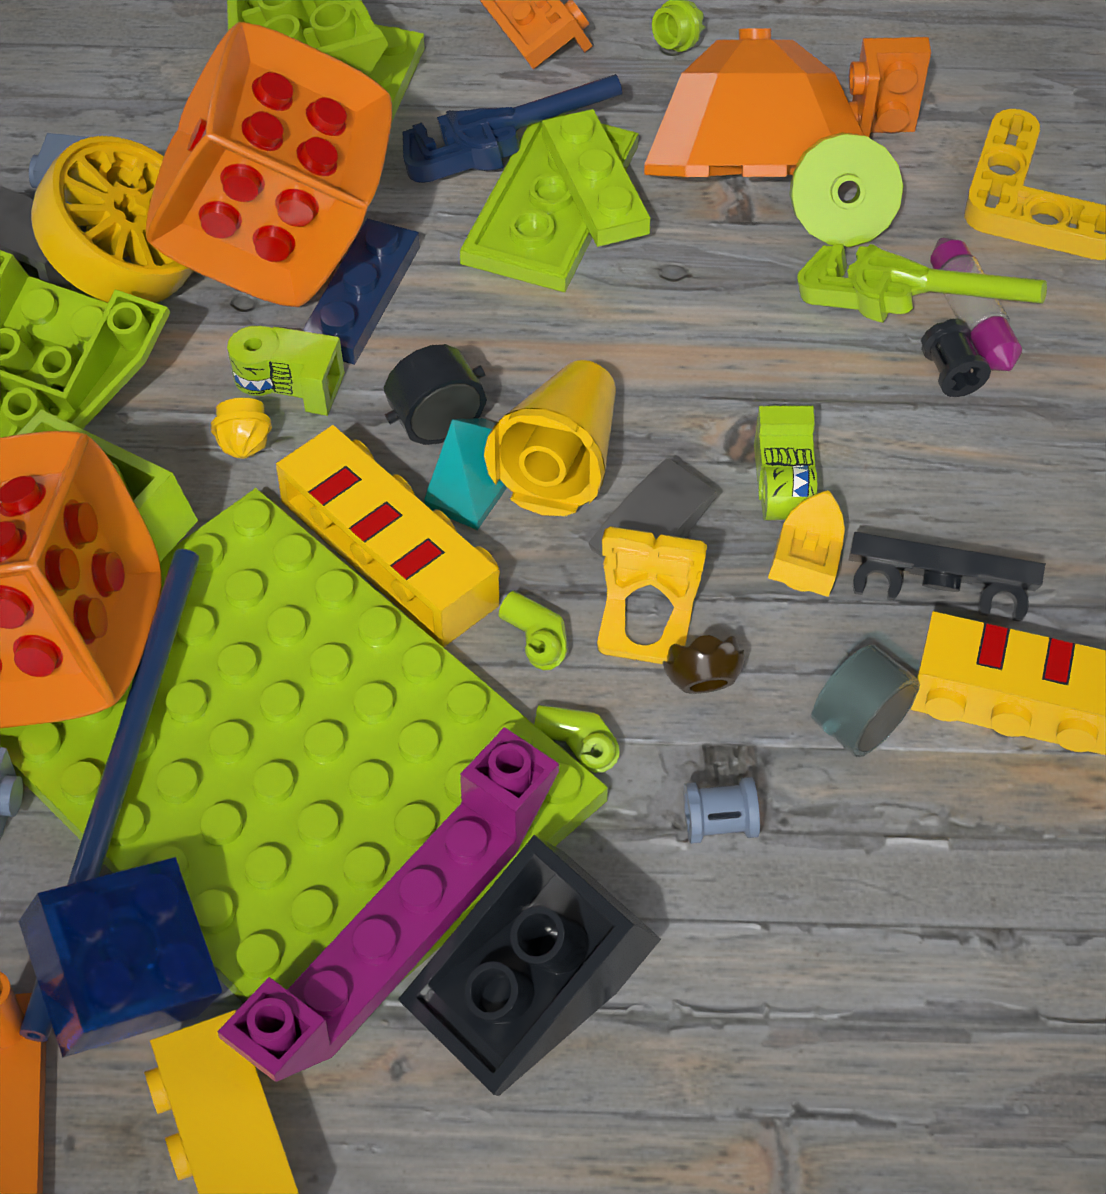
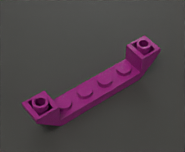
M504 727L460 773L461 804L287 990L268 977L217 1031L219 1038L275 1082L332 1058L515 856L559 772V763Z

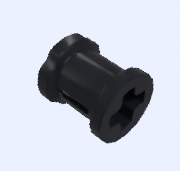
M954 318L937 323L928 329L921 338V350L925 358L934 361L940 373L938 383L942 392L949 397H961L981 388L990 378L991 369L986 358L976 354L971 344V330L968 324L962 319Z

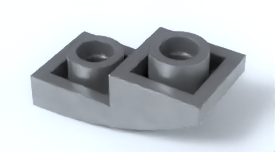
M666 458L623 500L588 544L592 551L605 559V556H602V537L604 530L610 526L651 532L655 540L661 534L684 538L715 499L717 492L675 462Z

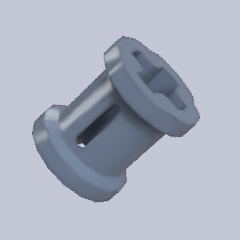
M753 777L741 778L739 785L698 788L695 782L684 783L685 822L688 839L691 844L701 843L703 836L744 832L747 838L759 837L760 813Z

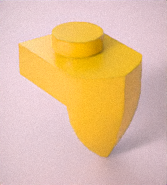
M829 490L805 499L789 513L783 523L768 575L769 579L785 583L788 587L797 591H810L829 597L836 578L845 533L843 514Z

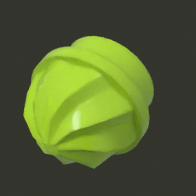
M688 0L666 1L654 13L652 18V32L655 40L665 49H673L677 52L691 49L699 41L700 33L706 28L702 24L703 12L697 8L694 2Z

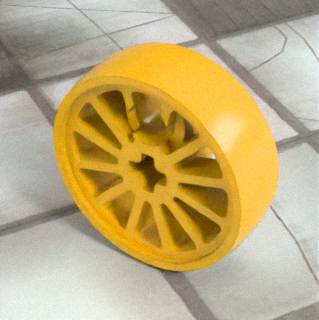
M95 136L73 143L52 162L37 187L32 204V228L38 245L47 260L59 274L75 287L105 302H109L116 289L158 303L181 288L193 273V270L165 256L147 241V214L164 156L138 142L113 136ZM78 226H87L86 232L81 231ZM129 256L132 263L124 261L123 258Z

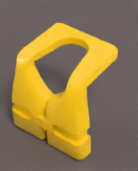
M614 526L604 530L602 556H605L603 567L607 585V600L597 640V648L600 653L663 664V661H667L668 650L671 645H686L693 601L701 581L707 545L704 541L661 534L655 540L651 532ZM652 585L670 600L674 608L661 638L651 645H638L632 642L625 633V598L639 588Z

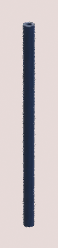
M178 549L174 552L152 620L145 650L126 700L20 1028V1035L32 1041L46 1042L49 1039L199 562V556L187 549Z

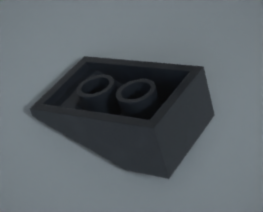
M533 835L398 998V1001L493 1095L500 1096L616 995L660 942L661 938L564 851Z

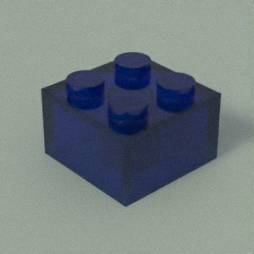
M176 857L39 892L18 921L62 1058L198 1017L223 992Z

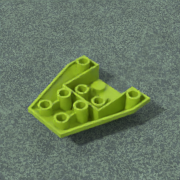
M0 250V437L17 435L41 409L84 429L146 363L170 314L168 307L116 289L108 303L28 276L13 254Z

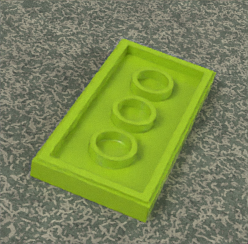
M541 121L527 126L519 141L520 149L510 157L460 249V264L565 293L592 240V236L542 138ZM602 124L625 170H627L638 148L639 133Z

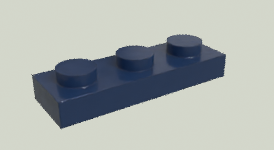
M367 218L302 331L339 337L343 362L355 365L420 249L419 232Z

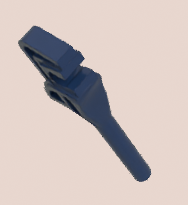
M614 74L517 107L446 111L445 115L437 117L441 136L446 145L438 149L434 139L428 137L427 129L422 122L412 125V129L402 132L403 159L408 177L415 182L426 183L471 168L484 171L503 168L501 158L513 155L520 149L516 131L543 120L622 95L619 78Z

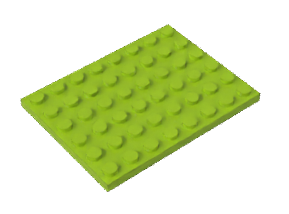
M254 488L179 542L160 562L163 589L176 550L187 549L199 556L198 566L104 864L243 1004L268 977L286 990L296 981L461 804L460 773L504 727L559 763V772L515 856L404 979L446 942L533 835L556 847L607 802L608 787L538 727L534 726L531 721L257 488ZM133 680L115 705L96 714L59 722L0 728V747L7 748L16 775L22 778L23 783L80 840H82Z

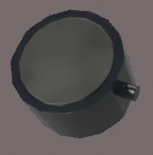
M447 344L429 345L418 349L400 360L389 373L384 385V393L392 411L384 415L390 425L399 420L409 439L413 442L423 445L443 443L452 419H473L481 416L487 398L483 386L478 379L486 376L481 365L471 369L461 351Z

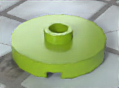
M841 132L821 138L803 152L796 164L797 167L793 172L789 191L794 215L809 234L828 245L844 244L846 247H852L872 241L890 226L900 209L903 182L899 165L886 147L865 135ZM845 181H854L857 187L855 196L848 201L840 200L838 196L839 186Z

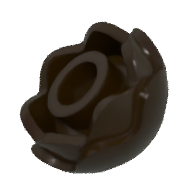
M703 635L695 639L689 647L679 644L671 645L668 650L667 661H663V667L671 682L685 693L701 694L714 692L735 683L742 671L745 658L744 649L739 650L734 636L727 637L724 641H721L714 636Z

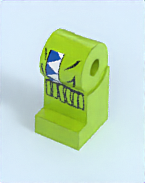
M248 326L233 333L228 340L227 350L233 379L240 391L251 396L277 393L303 398L305 412L328 416L345 374L339 337L274 326L273 328Z
M759 406L754 452L758 496L762 504L764 521L786 520L789 513L798 504L817 494V471L813 443L815 426L814 406Z

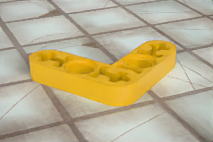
M1006 109L997 113L992 119L969 189L964 214L967 223L973 229L982 233L1085 258L1106 260V205L1024 186L1040 132V123L1031 113L1021 109ZM1009 134L1018 136L1016 146L1006 144ZM996 165L1006 166L1014 170L1015 174L1000 175L993 172L990 167ZM989 195L999 197L996 208L986 206ZM1046 214L1057 219L1059 223L1053 225L1042 224L1035 221L1032 216ZM1070 223L1077 225L1076 229L1069 227ZM1095 231H1101V232H1104L1105 234H1100V233H1097V232H1095Z

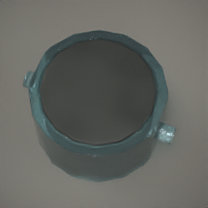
M867 645L844 661L830 677L816 699L811 719L826 734L831 736L855 757H863L883 743L904 719L919 691V680L876 645Z

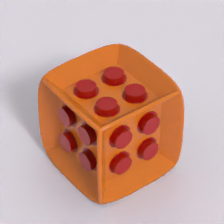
M245 22L236 23L224 35L209 58L185 104L178 130L167 147L147 214V241L175 262L243 293L283 306L300 307L304 305L320 290L350 247L364 221L367 208L376 193L385 161L392 123V101L390 94L361 71L301 41L260 25Z
M43 431L0 437V728L59 722L96 714L115 705L124 695L134 678L145 650L162 590L161 566L154 541L111 460L102 448L87 434L71 431Z

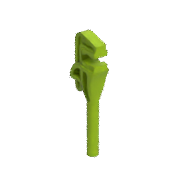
M844 244L823 245L797 275L800 297L804 302L811 305L856 309L866 318L884 323L888 313L905 314L913 309L912 296L927 292L1041 304L1044 303L1047 294L1046 280L931 269L903 256L880 249L873 244H869L868 247L859 246L856 252L857 260L847 270L848 278L842 277L847 269Z

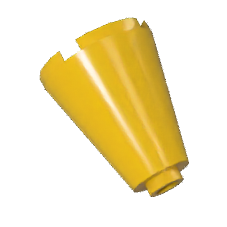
M587 360L570 362L504 415L489 433L484 451L488 474L495 485L500 479L513 492L510 500L519 507L543 516H567L576 513L579 506L587 502L590 504L597 497L605 478L616 395L615 382L605 368Z

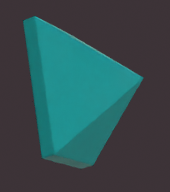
M484 418L452 419L424 498V504L432 511L440 510L448 518L478 530L507 489L500 479L495 485L488 474L484 458L487 437L496 423Z

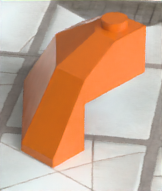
M771 28L739 29V40H716L681 73L645 161L644 175L709 177L742 174V177H786V175H793L797 167L796 164L803 152L821 138L841 132L863 135V132L835 72L794 40L771 39Z

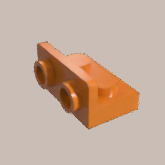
M480 0L532 69L536 68L572 38L584 53L593 47L583 32V29L590 24L573 0H569L565 4L560 0Z
M929 37L863 38L859 61H852L849 69L850 94L853 95V100L849 104L863 135L870 137V133L915 132L931 57Z

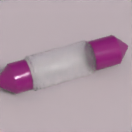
M940 238L937 241L930 257L933 269L985 274L978 259L971 254L965 242L950 238ZM943 293L956 319H962L968 324L971 330V343L974 345L978 355L986 358L992 371H1011L1022 354V347L1010 326V318L1001 301L993 298Z

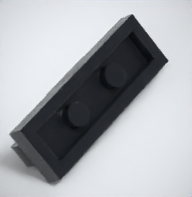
M854 532L848 561L864 563L857 569L853 578L854 594H863L865 579L868 575L881 573L886 576L889 582L887 600L894 601L902 587V578L898 570L923 576L922 586L942 591L959 592L961 583L972 584L974 582L986 584L989 586L982 591L978 599L979 615L988 616L992 608L993 597L997 594H1006L1014 602L1012 621L1017 622L1024 619L1029 608L1028 596L1024 590L1035 592L1042 586L1046 563Z

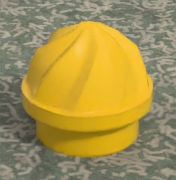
M233 398L219 403L216 406V417L211 421V432L222 451L240 459L252 457L255 453L264 449L268 433L272 429L271 418L264 412V404L253 398Z

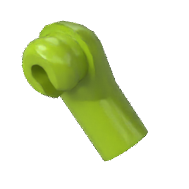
M511 591L500 606L499 618L525 632V654L533 666L541 670L554 669L563 662L568 652L563 618L519 592Z
M538 705L534 726L538 727L552 740L566 742L580 764L587 770L595 773L605 772L617 763L619 757L618 742L598 714Z

